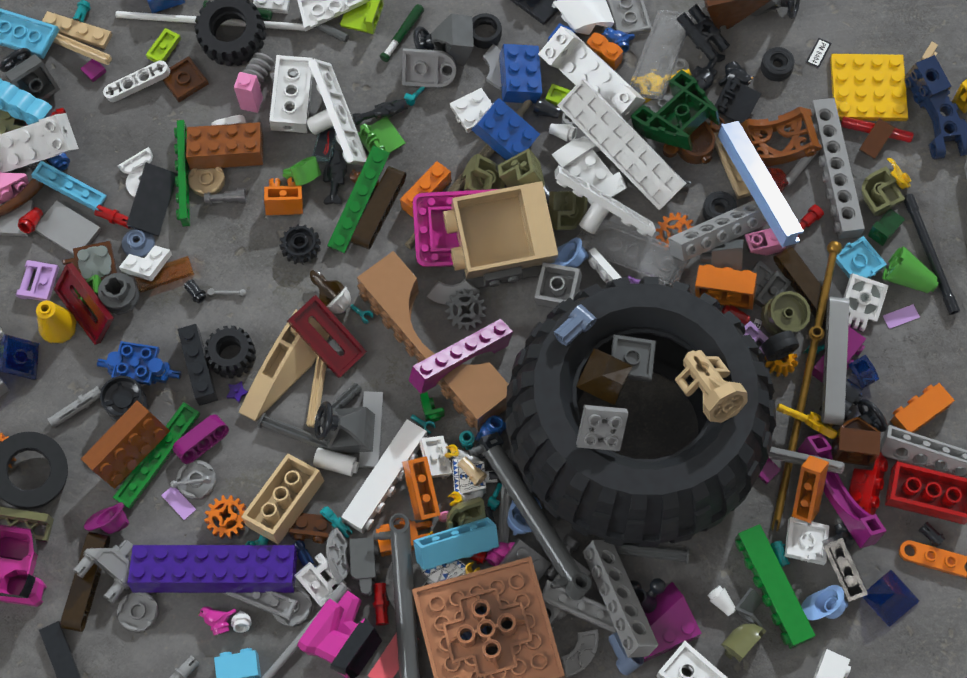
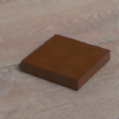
M189 56L170 67L169 76L162 80L178 102H181L209 84L208 80Z

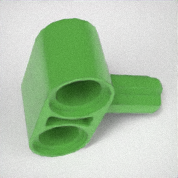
M311 156L299 161L290 168L284 169L282 176L286 179L292 177L296 186L311 182L322 173L316 156Z

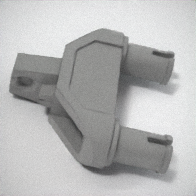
M124 540L119 547L114 545L113 548L86 549L83 554L84 557L73 569V572H77V575L83 578L93 564L98 565L114 579V584L103 595L105 599L108 598V601L114 604L123 590L130 588L128 585L130 568L128 558L130 556L127 553L133 547V544L128 540Z

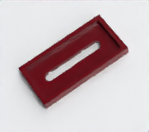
M73 263L66 264L54 291L73 314L94 345L102 342L114 317ZM73 286L80 294V296L83 298V300L86 302V304L89 306V308L92 310V312L95 314V316L98 319V322L95 321V318L84 305V303L81 301V299H78V295L73 290Z
M316 295L287 320L289 325L338 378L367 352ZM309 317L315 318L331 338L337 342L344 351L343 356L338 355L309 323Z

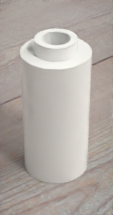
M318 447L314 456L313 466L352 476L353 473H357L359 462H357V457Z

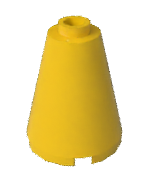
M48 300L38 304L36 315L41 337L49 343L59 344L71 339L75 334L77 324L73 314L69 310Z

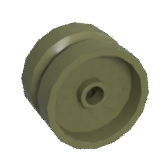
M793 291L782 292L767 301L763 306L761 312L762 324L772 336L789 330L795 334L808 324L811 315L810 307L806 299L799 293Z

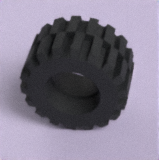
M232 325L231 328L223 326V330L218 328L216 329L217 333H211L209 335L211 339L206 340L207 346L204 348L206 359L216 374L220 373L221 377L226 378L227 375L229 379L234 378V375L241 377L242 372L245 374L249 372L247 368H252L254 365L252 361L256 360V349L252 339L240 327L238 330L236 326ZM230 345L241 347L240 352L234 358L224 359L220 357L221 352Z

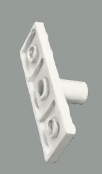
M313 59L309 61L310 72L317 82L316 88L322 95L327 109L308 118L307 125L314 135L334 126L337 134L336 140L342 147L344 160L349 164L364 166L367 155L333 67L330 63Z
M557 166L554 173L555 179H557L556 182L564 188L568 186L573 189L572 192L581 198L585 196L593 201L579 223L584 230L595 234L610 211L620 217L621 222L629 227L633 225L638 228L637 231L644 236L648 234L651 237L654 235L656 229L652 221L561 166Z

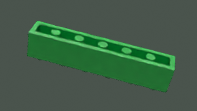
M756 525L738 533L735 545L738 551H742L745 557V566L754 575L753 582L758 589L760 588L763 593L762 600L765 606L769 607L772 612L771 618L775 626H779L782 632L780 636L783 643L791 649L812 640L816 635L761 525Z

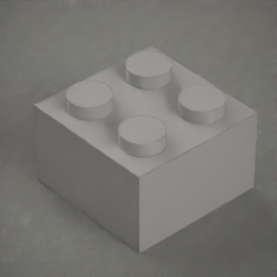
M543 262L535 293L537 305L555 308L563 300L566 301L568 298L574 300L575 295L579 292L582 278L580 269Z

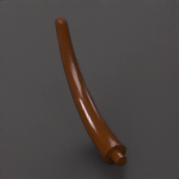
M32 178L19 194L0 206V217L24 205L45 184Z

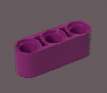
M210 415L174 443L172 450L184 464H190L221 441L228 434L229 428L218 415Z

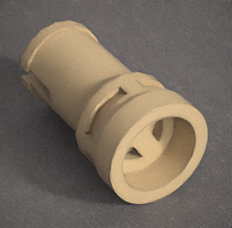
M467 457L462 458L457 464L469 476V479L475 486L480 485L487 477V474L480 468H477Z

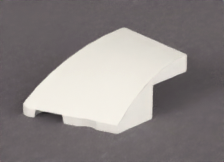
M557 0L552 3V7L558 8L562 13V19L576 33L590 35L595 25L611 28L614 24L606 0Z

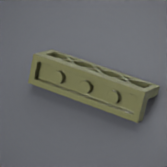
M0 507V520H6L9 524L8 526H15L20 522H24L31 530L39 525L46 526L44 536H39L35 533L34 536L35 540L48 542L54 521L49 514Z

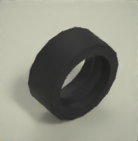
M488 13L478 14L472 18L473 44L482 49H488L493 44L496 46L502 36V26L499 19ZM487 24L494 27L496 32L491 37L483 38L475 34V29L480 25Z

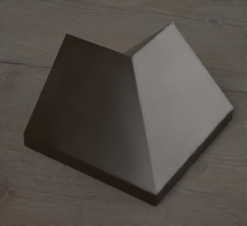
M594 348L576 387L615 405L633 366Z

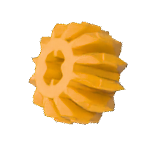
M790 354L776 361H768L765 356L764 359L767 361L765 367H771L769 372H777V377L781 373L786 377L788 372L793 373L794 367H797L798 361L796 359L798 356L797 354Z

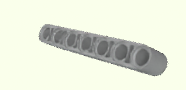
M829 296L827 301L821 422L824 424L843 425L849 325L848 298Z

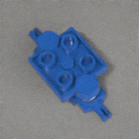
M120 341L118 352L109 353L107 360H97V367L108 368L111 378L128 376L133 378L138 384L166 383L169 377L181 378V371L171 370L168 362H163L158 358L160 349L156 346Z

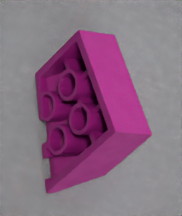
M673 582L666 587L662 594L655 597L657 600L655 610L651 613H644L658 643V646L649 656L643 657L644 662L680 647L684 641L689 643L698 639L702 634L683 594Z

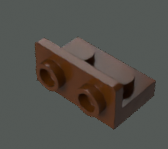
M301 513L293 526L289 528L288 533L296 541L311 539L314 543L324 544L332 531V523L322 515Z

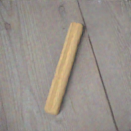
M59 33L53 41L55 44L105 65H109L112 61L109 54Z
M318 355L306 422L307 426L314 428L315 416L321 405L327 367Z

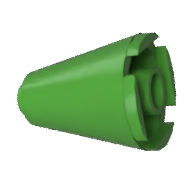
M903 246L894 252L888 261L890 263L888 269L885 268L882 274V279L924 293L933 292L938 286L937 276Z

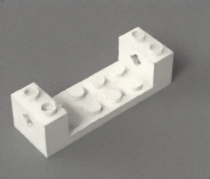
M561 26L538 53L550 66L558 68L575 85L581 79H585L626 122L645 102V99L573 31Z
M55 114L40 119L39 122L0 134V173H6L79 149L67 114Z

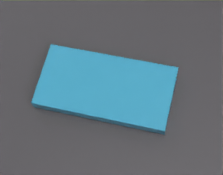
M0 8V45L14 50L28 48L31 51V55L36 54L39 58L44 59L60 30L58 26Z

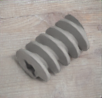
M255 53L243 73L256 75L261 87L260 82L263 83L265 81L264 77L268 76L267 71L270 72L272 70L271 66H274L275 62L266 54Z

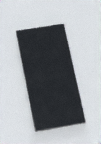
M147 162L145 163L126 226L159 236L177 173Z

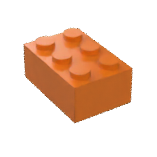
M709 264L699 265L695 284V296L700 298L703 293H706L717 299L720 305L731 304L737 308L753 310L757 273H753L750 270L738 271L730 267L717 268Z

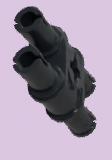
M697 4L691 7L688 12L698 24H694L685 12L676 19L686 31V36L696 45V49H700L709 61L719 54L709 41H713L721 53L730 47V44L722 36L721 29L716 27L710 19L711 17L706 16Z

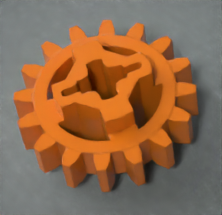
M677 212L675 217L673 213H669L670 218L663 216L664 222H658L661 227L656 229L660 234L656 236V239H661L660 246L666 245L665 251L670 249L668 238L674 235L670 229H678V233L685 231V226L687 229L694 227L691 226L693 220L687 221L688 215L681 217V213ZM679 220L675 225L668 224L671 221ZM664 231L667 232V239L665 238Z
M222 495L221 501L215 498V504L208 505L211 510L205 511L208 518L204 519L206 524H209L207 526L208 530H213L212 534L214 536L219 534L221 539H224L225 535L232 539L233 533L239 536L238 530H245L243 526L244 521L241 518L246 511L245 504H240L241 500L239 498L234 501L232 495L228 499ZM234 507L239 510L240 515L234 513ZM214 519L220 521L219 528L215 525Z

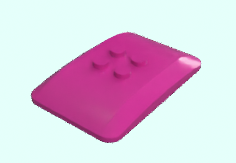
M498 189L417 194L413 199L417 263L422 267H452L451 248L459 247L456 232L447 234L443 211L452 210V198Z

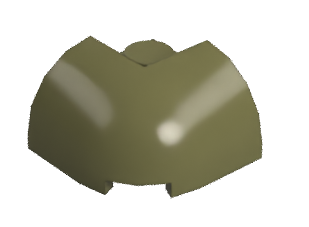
M474 155L464 169L462 176L466 179L464 191L504 188L505 183L499 177L497 164L482 155Z
M887 166L871 173L862 184V197L874 216L886 213L888 209L905 200L895 185L897 180L890 174Z
M549 191V214L552 228L555 230L577 228V225H579L587 212V197L583 196L581 198L572 191Z
M476 497L453 506L447 514L446 529L486 518L484 500L481 497Z
M752 623L739 625L721 644L727 650L725 655L730 660L734 656L740 662L766 633V630Z

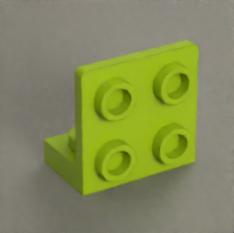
M370 0L344 13L340 23L341 27L374 34L384 6L383 0Z

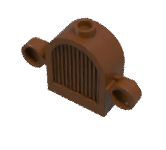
M719 117V125L711 120L710 125H708L704 121L690 134L693 148L691 151L664 144L663 154L668 158H672L678 153L684 161L690 164L709 163L713 159L712 154L716 141L714 132L719 133L721 124H725L724 119Z

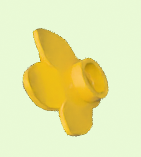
M887 158L886 160L894 168L890 174L897 180V185L901 189L911 187V178L908 174L902 172L894 159Z

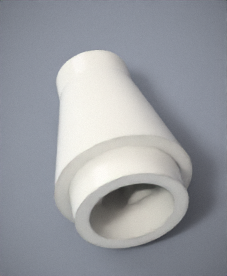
M552 123L549 128V134L570 142L576 138L577 127H574L573 124Z
M720 585L707 595L710 598L709 601L727 616L736 611L734 609L735 605L726 589Z

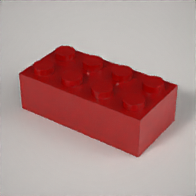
M897 461L891 468L885 505L965 525L967 523V478Z

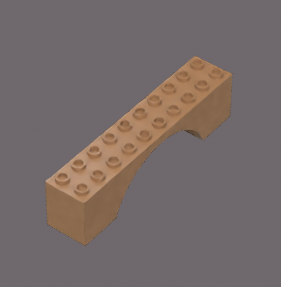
M392 251L357 277V287L360 290L359 295L364 302L368 301L371 304L370 308L376 316L380 315L382 317L384 326L387 329L391 328L393 330L396 340L399 343L403 342L407 353L411 357L415 356L418 360L417 363L435 353L421 342L411 323L413 304L419 294L417 277L398 255ZM490 362L475 365L461 364L437 383L442 388L441 392L447 400L450 398L453 401L455 410L459 414L463 413L467 424L471 428L475 427L477 431L481 429L482 424L488 418L494 415L499 416L507 409V386L509 384Z

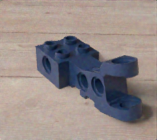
M933 55L915 63L905 75V84L911 89L914 101L919 104L920 108H926L932 120L935 139L928 145L932 159L945 158V142L949 141L957 143L960 156L967 155V123L965 119H960L956 112L959 110L957 104H952L948 97L950 94L949 89L952 86L936 56Z

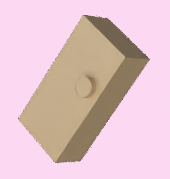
M287 453L241 516L245 525L279 545L288 533L289 528L293 526L323 484L324 479L320 470Z

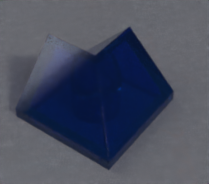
M4 334L0 340V372L36 380L39 343Z
M892 570L867 590L868 595L863 596L865 601L889 627L920 601Z

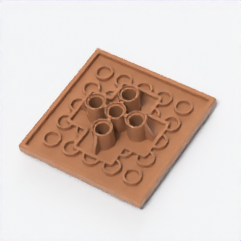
M531 556L412 589L434 678H565ZM481 606L487 608L486 613L483 615L476 613V610ZM504 621H511L513 623L509 629H504L501 626ZM485 626L493 629L488 635L481 633ZM463 633H472V637L469 640L461 639ZM491 646L498 648L497 653L494 655L487 654V649Z

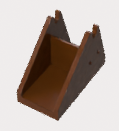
M704 0L707 11L718 29L724 25L726 29H730L771 1Z

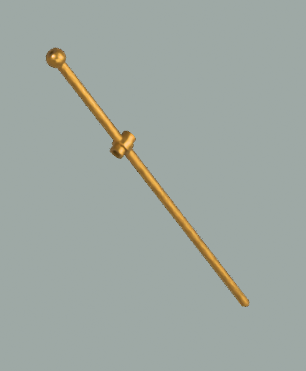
M831 241L827 245L829 258L815 324L808 333L811 343L796 408L801 413H804L818 343L824 338V330L822 329L836 258L842 251V245L838 241ZM795 418L788 450L796 452L802 421ZM785 462L771 526L773 530L775 521L778 522L776 532L780 528L793 463Z

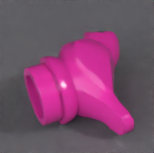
M498 542L499 547L487 552L485 560L492 566L500 565L515 542Z
M205 606L201 608L198 616L203 617L205 623L211 626L210 630L213 631V635H218L230 631L228 627L230 625L227 621L237 611L232 609L224 612Z

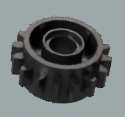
M297 224L296 227H289L287 232H283L284 237L280 238L282 243L280 244V249L283 250V257L287 256L288 262L292 260L294 264L302 263L304 265L305 262H312L311 259L313 257L317 258V252L321 251L319 246L321 241L318 239V233H314L312 227L309 229L307 225L299 226ZM298 243H305L303 246H296Z

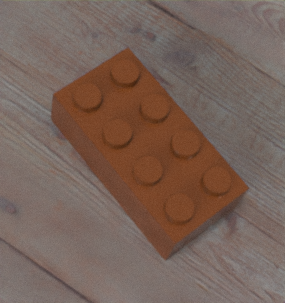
M260 122L187 127L186 158L190 170L195 168L210 169L216 167L263 165V132Z
M136 401L81 460L115 489L170 430L140 402Z

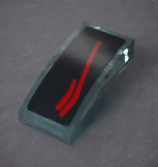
M334 127L319 133L312 156H316V159L319 161L330 162L333 156L337 135Z

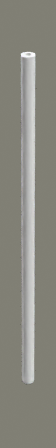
M116 11L115 14L116 18L196 23V16ZM230 19L221 24L225 26L246 27V23L239 19ZM264 21L265 27L269 29L305 31L304 25L301 23Z

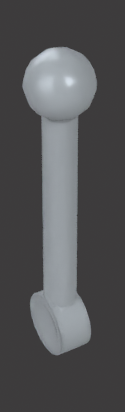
M210 288L207 293L211 297L215 294L245 296L246 290L215 291L213 288Z
M205 476L203 479L181 482L173 480L170 486L176 488L180 485L196 483L209 484L211 483V477Z

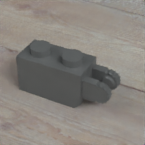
M374 537L349 539L351 576L356 583H360L363 597L368 598L373 594V582H377V575H380V563H376V556L379 555V544L375 543Z

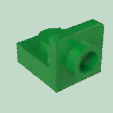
M428 392L420 394L425 420L432 422L441 420L445 416L444 408L435 409L433 398H429Z

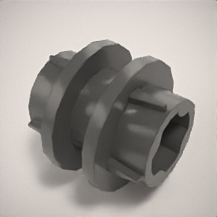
M113 273L100 282L98 296L109 312L125 314L137 305L139 290L133 279L127 274Z

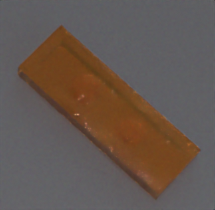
M186 256L166 263L152 281L136 276L135 279L139 291L142 293L192 276L194 272L189 257Z

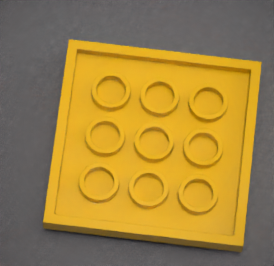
M831 54L832 96L835 98L839 120H842L844 116L862 121H877L879 118L883 121L908 120L903 55Z

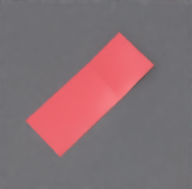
M397 632L368 674V677L394 678L398 672Z

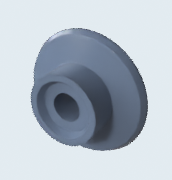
M137 229L130 230L122 239V250L127 256L131 254L141 258L145 257L155 245V239L152 234Z

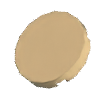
M221 167L210 169L195 168L190 171L188 176L191 190L204 197V193L208 192L211 195L217 194L225 185V175Z

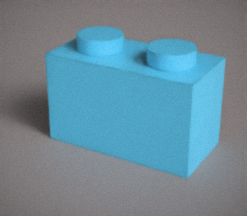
M252 648L241 649L240 653L236 654L223 652L219 654V657H214L216 678H261L259 655L256 650L252 651Z

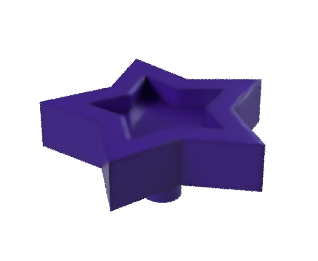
M241 381L236 385L228 384L230 392L227 395V399H235L240 404L242 397L248 393L243 388V382Z

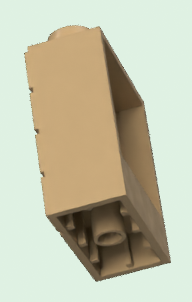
M542 181L452 198V210L443 211L447 234L456 232L459 247L451 248L454 270L464 269L466 279L482 277L486 273L521 266L523 269L542 265L543 262L554 263L558 257Z

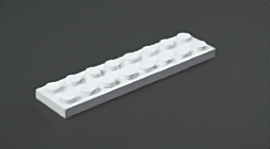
M581 79L557 105L658 210H661L687 184L585 79Z

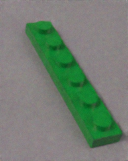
M177 120V127L174 128L175 139H177V144H174L175 154L178 155V160H175V169L178 171V176H175L176 187L179 188V192L176 193V202L179 204V209H176L177 220L181 221L182 226L186 227L190 226L189 165L186 158L187 126L184 120Z
M374 145L372 146L327 247L345 254L352 235L388 160L389 152Z
M184 402L166 425L170 432L130 473L113 496L114 500L119 503L123 502L124 506L128 509L133 507L172 454L174 443L189 431L200 416L199 411Z

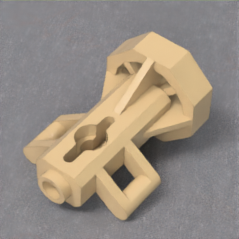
M693 350L685 355L683 359L685 369L675 378L684 394L690 396L698 387L702 390L703 413L710 422L722 423L737 415L748 402L747 391L741 383L723 380L731 372L722 360L717 356H705L702 350ZM689 375L694 379L690 385L686 382Z

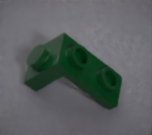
M889 209L879 222H875L868 236L881 246H884L905 219L892 209Z

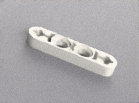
M157 61L108 84L104 88L103 94L108 101L117 102L165 79L170 74V68L166 62ZM143 75H149L146 81H141ZM133 82L131 88L125 89L126 83Z

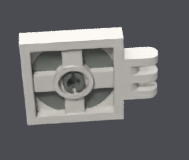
M856 274L850 275L843 297L849 299V327L852 320H854L852 328L857 329L860 322L859 330L864 331L868 320L878 321L889 285Z

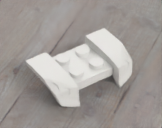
M585 136L570 141L552 154L562 168L612 198L628 188L620 172L614 175L610 172L595 153L599 152L600 149ZM587 198V201L591 205L593 201Z

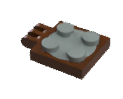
M111 241L73 248L74 258L62 260L63 265L73 263L85 280L93 275H98L102 281L105 277L117 273Z

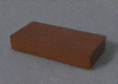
M879 118L859 151L875 159L895 127Z

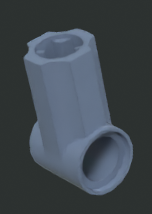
M580 304L570 313L568 319L554 331V335L562 345L568 346L581 332L588 331L595 324L597 318Z
M617 632L609 636L608 640L618 658L616 666L623 675L628 676L643 665V657H627Z

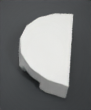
M150 148L144 149L119 164V169L127 174L142 171L145 163H151L153 155Z

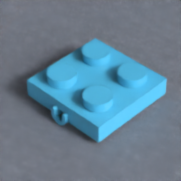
M864 236L853 243H847L836 258V263L848 278H850L851 274H856L871 279L873 275L875 276L876 273L887 266L886 262Z

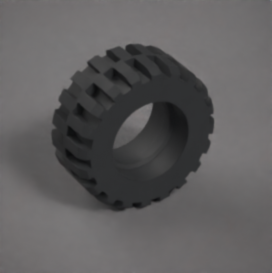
M209 0L205 3L206 7H201L199 10L200 16H196L195 22L197 25L194 26L197 41L204 53L207 54L208 58L212 61L215 60L220 65L225 63L226 66H233L236 63L239 66L242 65L243 61L248 63L251 57L259 52L258 49L263 48V40L266 39V27L259 10L249 0H214L212 2ZM239 19L246 23L245 31L236 40L223 42L215 38L218 27L227 20Z

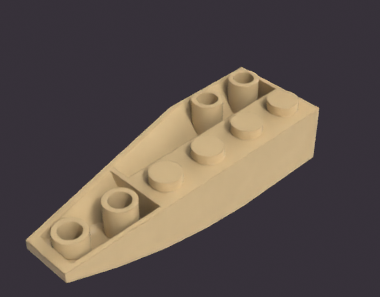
M309 317V323L328 341L330 335L314 318ZM288 322L267 355L239 410L240 414L255 422L317 359V354Z

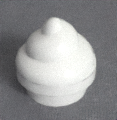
M239 611L231 619V626L238 633L248 631L252 624L250 616L243 611Z

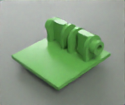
M384 117L370 126L364 123L360 126L361 130L358 132L362 144L369 153L373 145L391 153L406 144L388 117Z

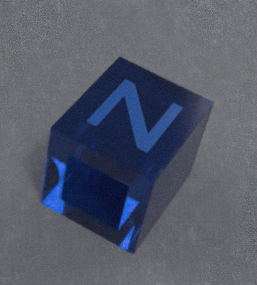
M866 355L849 364L853 376L862 389L879 380L875 367Z

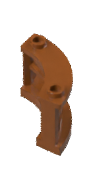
M797 107L788 113L778 116V120L769 122L768 119H747L740 124L753 147L759 146L756 152L763 154L758 155L765 167L789 163L803 157H811L818 150L822 149L811 119L813 116L811 109ZM804 121L806 129L801 130L802 122ZM790 127L791 129L789 130V132H786L784 130ZM777 131L781 136L791 138L783 151L773 149L766 144L771 140L773 132ZM808 134L810 142L801 146L800 144L806 142L807 139L799 136Z

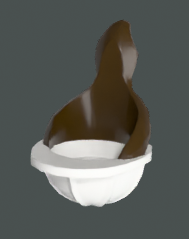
M314 270L310 272L312 283L319 288V299L333 314L343 313L350 306L351 296L347 287L337 280H326L323 274Z

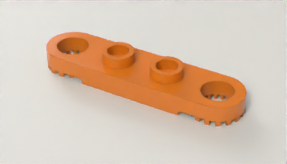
M911 540L903 542L898 549L900 557L906 562H912L967 579V572L964 568L967 563V556ZM905 546L913 547L915 551L914 556H908L905 553Z

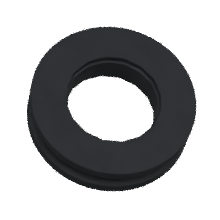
M21 432L8 437L0 443V498L3 501L17 508L34 509L50 503L61 493L68 477V464L64 451L55 440L38 432ZM24 451H36L42 454L50 465V475L46 482L33 490H22L14 486L8 477V465L12 458Z

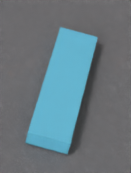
M42 160L31 174L32 178L94 211H99L96 207L102 205L107 198V195Z

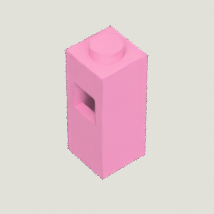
M239 72L234 90L240 109L258 113L263 99L258 78L256 75Z

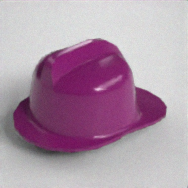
M123 502L93 514L85 522V530L90 531L99 528L107 534H112L126 528L129 525V521L123 511Z

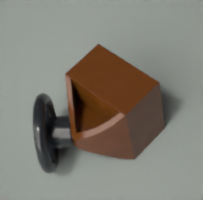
M861 399L858 402V410L861 415L846 421L839 428L837 436L832 440V458L835 461L847 464L872 466L880 455L881 432H885L888 425L884 415L876 405L869 400ZM864 405L867 406L868 411H865Z

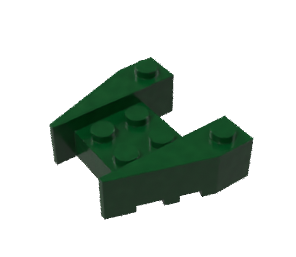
M680 70L669 80L671 93L674 96L656 113L642 105L630 117L634 130L645 138L691 151L693 148L690 134L706 119L711 120L717 125L720 124L717 108L707 98L706 93L700 88L696 79L685 71Z

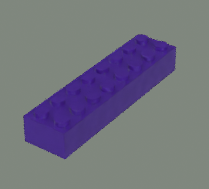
M133 545L128 585L132 593H266L270 591L295 593L296 577L294 575L296 574L297 552L295 545Z

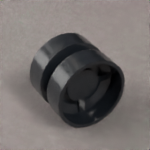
M114 377L108 380L101 389V405L115 422L136 401L140 402L148 410V399L145 393L131 377Z

